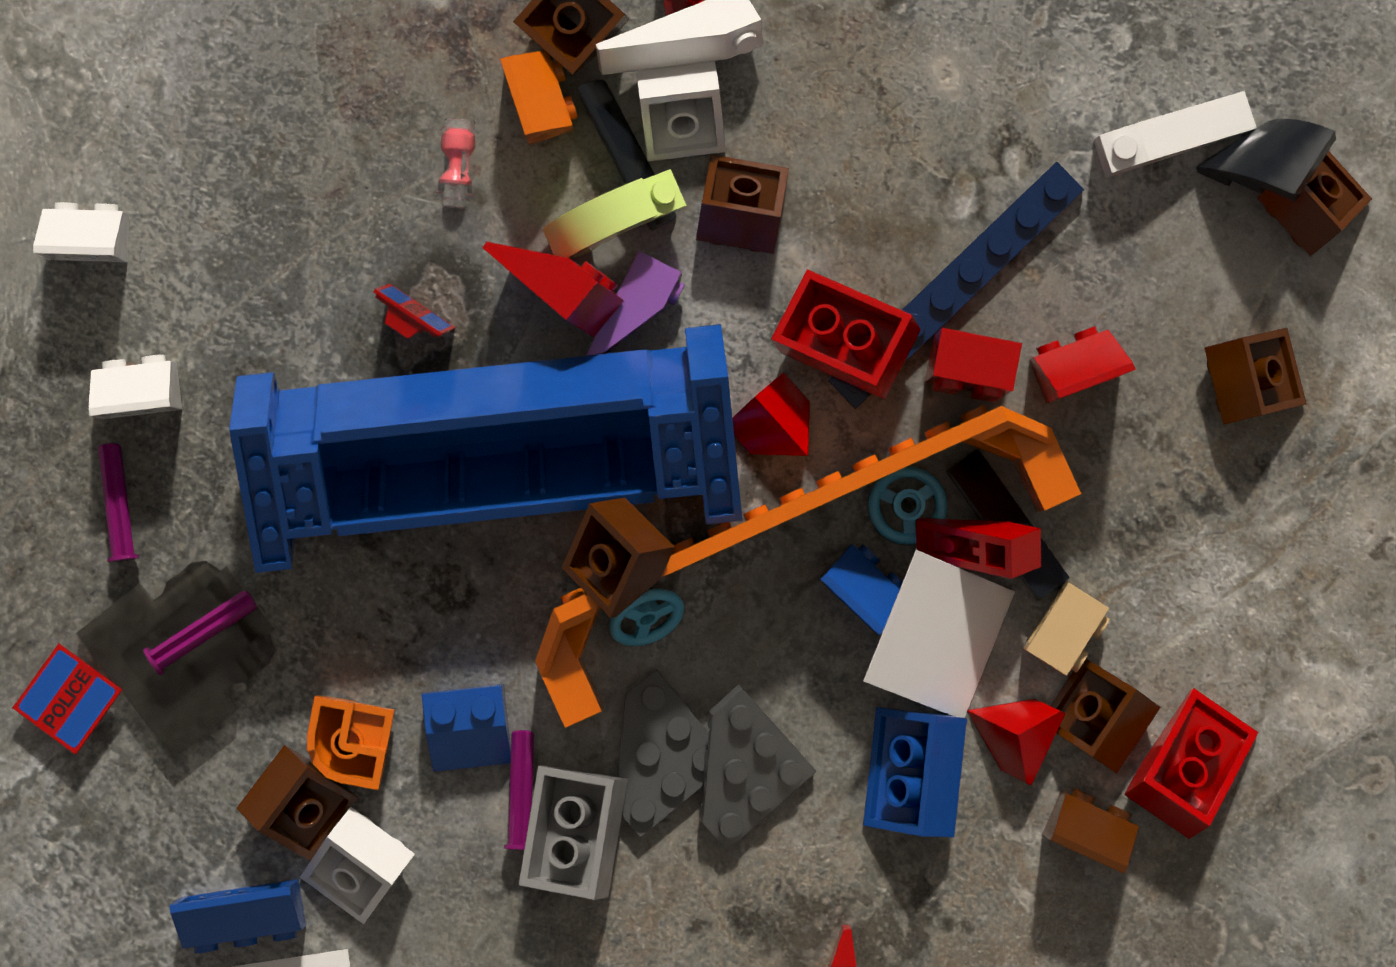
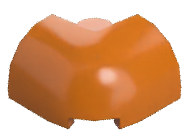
M314 696L307 732V751L313 765L324 777L338 783L379 790L395 709L358 703L357 701L341 698Z

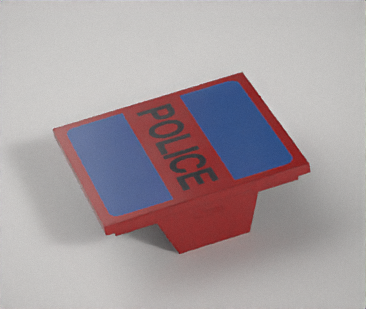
M392 284L381 286L373 291L376 294L375 298L388 306L385 324L408 339L415 333H422L423 331H426L435 338L441 337L454 331L456 328Z
M58 643L12 709L77 755L123 689Z

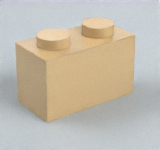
M1064 582L1024 645L1023 650L1063 675L1067 676L1070 670L1076 673L1088 655V652L1084 650L1092 636L1098 639L1106 628L1110 619L1105 614L1109 607L1071 583Z

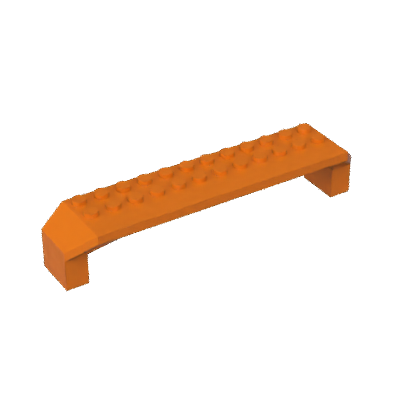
M983 405L961 415L963 423L952 428L949 421L927 430L924 432L927 438L925 441L915 445L912 438L888 448L891 456L878 461L874 454L853 464L854 473L842 478L839 471L815 481L818 489L805 494L803 488H799L780 497L782 505L768 511L766 504L744 513L743 516L746 522L735 527H731L730 522H724L707 530L710 538L695 544L691 537L674 545L673 555H671L661 578L960 442L1013 461L1036 512L1052 508L1080 495L1081 492L1051 427L1003 406L988 412L986 405ZM578 588L560 597L563 604L553 609L535 660L565 728L604 709L581 658L600 607L582 588Z

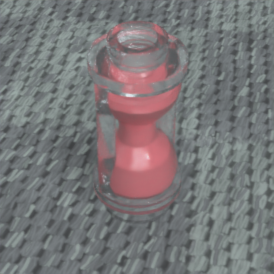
M447 118L444 119L443 128L439 129L441 149L445 155L444 171L438 180V191L435 192L434 198L442 200V207L465 209L466 202L474 201L472 181L468 175L470 156L475 150V139H478L479 132L475 130V121Z

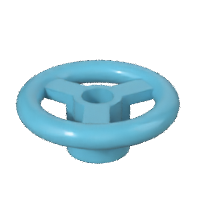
M907 466L875 482L868 500L870 519L876 530L886 539L903 545L916 544L915 520L923 514L925 500L934 495L935 512L933 518L945 519L947 513L945 491L938 479L930 472L919 467ZM901 478H915L926 484L918 491L905 489L899 493L886 488L893 481ZM906 497L913 499L915 502V509L911 513H906L901 508V502ZM880 500L893 505L894 513L903 520V532L894 530L885 522L880 511Z
M648 589L617 617L610 618V635L615 641L626 646H643L656 642L671 633L680 623L684 614L683 600L677 593L668 589ZM656 600H663L666 602L658 605ZM672 612L662 625L649 631L651 625L655 624L658 618ZM624 617L635 621L637 627L634 634H627L621 630L620 626Z

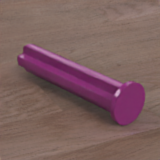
M105 443L99 445L98 454L111 557L107 558V562L139 559V554H134L121 446L118 443Z
M242 591L152 650L149 647L144 648L145 656L154 670L162 676L165 674V667L257 608V604L248 591Z
M515 730L511 735L508 844H504L503 849H525L533 788L534 733L530 730Z

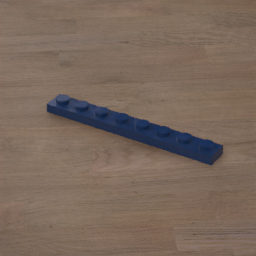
M1055 162L902 309V311L913 315L921 329L906 360L1084 191L1079 183L1058 162ZM833 376L828 380L854 409L871 395V393Z

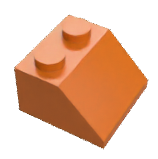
M545 50L512 55L500 59L529 145L574 131L571 120L577 119L578 115L571 95L563 98L559 83L566 81L562 66L557 60H551L549 53Z

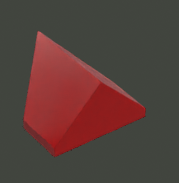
M783 372L732 417L734 436L750 454L808 456L810 401Z
M1036 699L967 711L999 769L1029 785H1032L1066 714Z

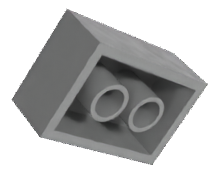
M554 765L538 766L519 885L592 900L608 898L628 779Z

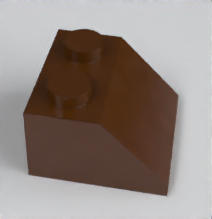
M531 0L513 22L574 75L597 55L596 44L615 37L630 19L610 0Z
M1328 151L1296 202L1267 189L1257 197L1264 205L1268 214L1280 222L1290 233L1293 241L1299 247H1302L1310 257L1339 234L1372 200L1369 194L1330 151Z
M711 154L696 240L710 242L715 245H727L755 252L774 254L789 168Z
M1288 328L1246 336L1204 348L1207 357V369L1212 377L1217 397L1216 404L1221 413L1223 425L1307 404Z
M625 497L589 503L561 568L610 618H614L661 579L675 546Z
M1087 658L1076 673L1072 672L1051 704V707L1066 713L1056 734L1115 773H1118L1161 708L1140 691Z
M284 745L236 809L258 832L311 861L326 837L359 797L341 783L324 777L311 760Z
M1076 788L1073 789L1072 794L1061 791L1042 834L1059 845L1125 874L1139 828L1138 825L1130 822L1132 814L1111 804L1108 811L1093 805L1096 797Z

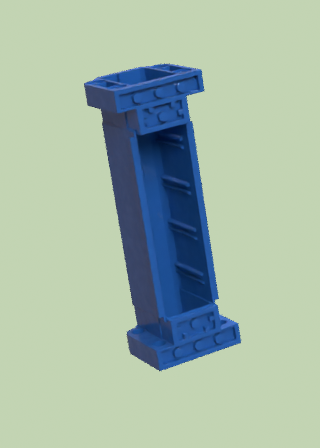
M721 324L685 328L687 347L662 350L626 351L319 384L316 387L279 390L274 372L237 376L229 432L255 573L292 569L295 538L330 535L334 529H337L338 536L578 511L587 510L589 503L623 497L633 505L654 502V495H658V499L703 494L706 524L743 521L729 379Z

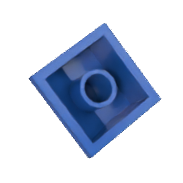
M850 544L818 579L875 634L880 635L885 628L903 582L893 572L886 577L875 566L880 560L866 546L862 544L857 549L853 544Z
M504 684L433 691L422 694L425 731L433 772L511 763V743Z

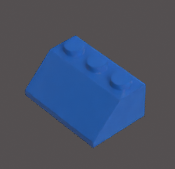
M876 707L863 826L923 837H954L967 718Z
M299 879L184 896L169 905L170 914L182 949L194 947L195 954L218 950V943L233 941L234 947L254 945L258 943L257 937L273 935V941L297 938L296 931L306 927Z

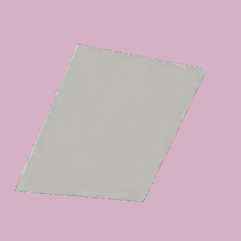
M916 550L863 681L951 716L965 718L1015 591Z

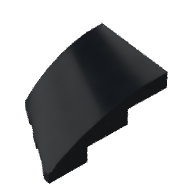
M1297 119L1270 120L1200 163L1196 167L1197 173L1226 186H1230L1233 181L1260 194L1267 189L1296 202L1335 142L1336 133L1327 127Z

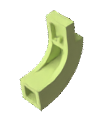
M669 169L646 179L640 178L600 195L559 216L542 229L554 255L574 259L592 252L603 243L624 232L681 210L687 205L673 173Z

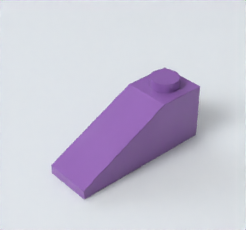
M638 251L617 293L624 301L596 334L586 356L607 354L663 312L668 303L675 306L685 284L679 282L682 272Z

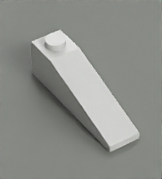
M705 0L596 44L599 70L602 75L726 60L739 54H745L763 45L761 18L749 0Z
M1245 91L1101 134L1094 140V144L1105 177L1109 178L1255 130L1257 127Z

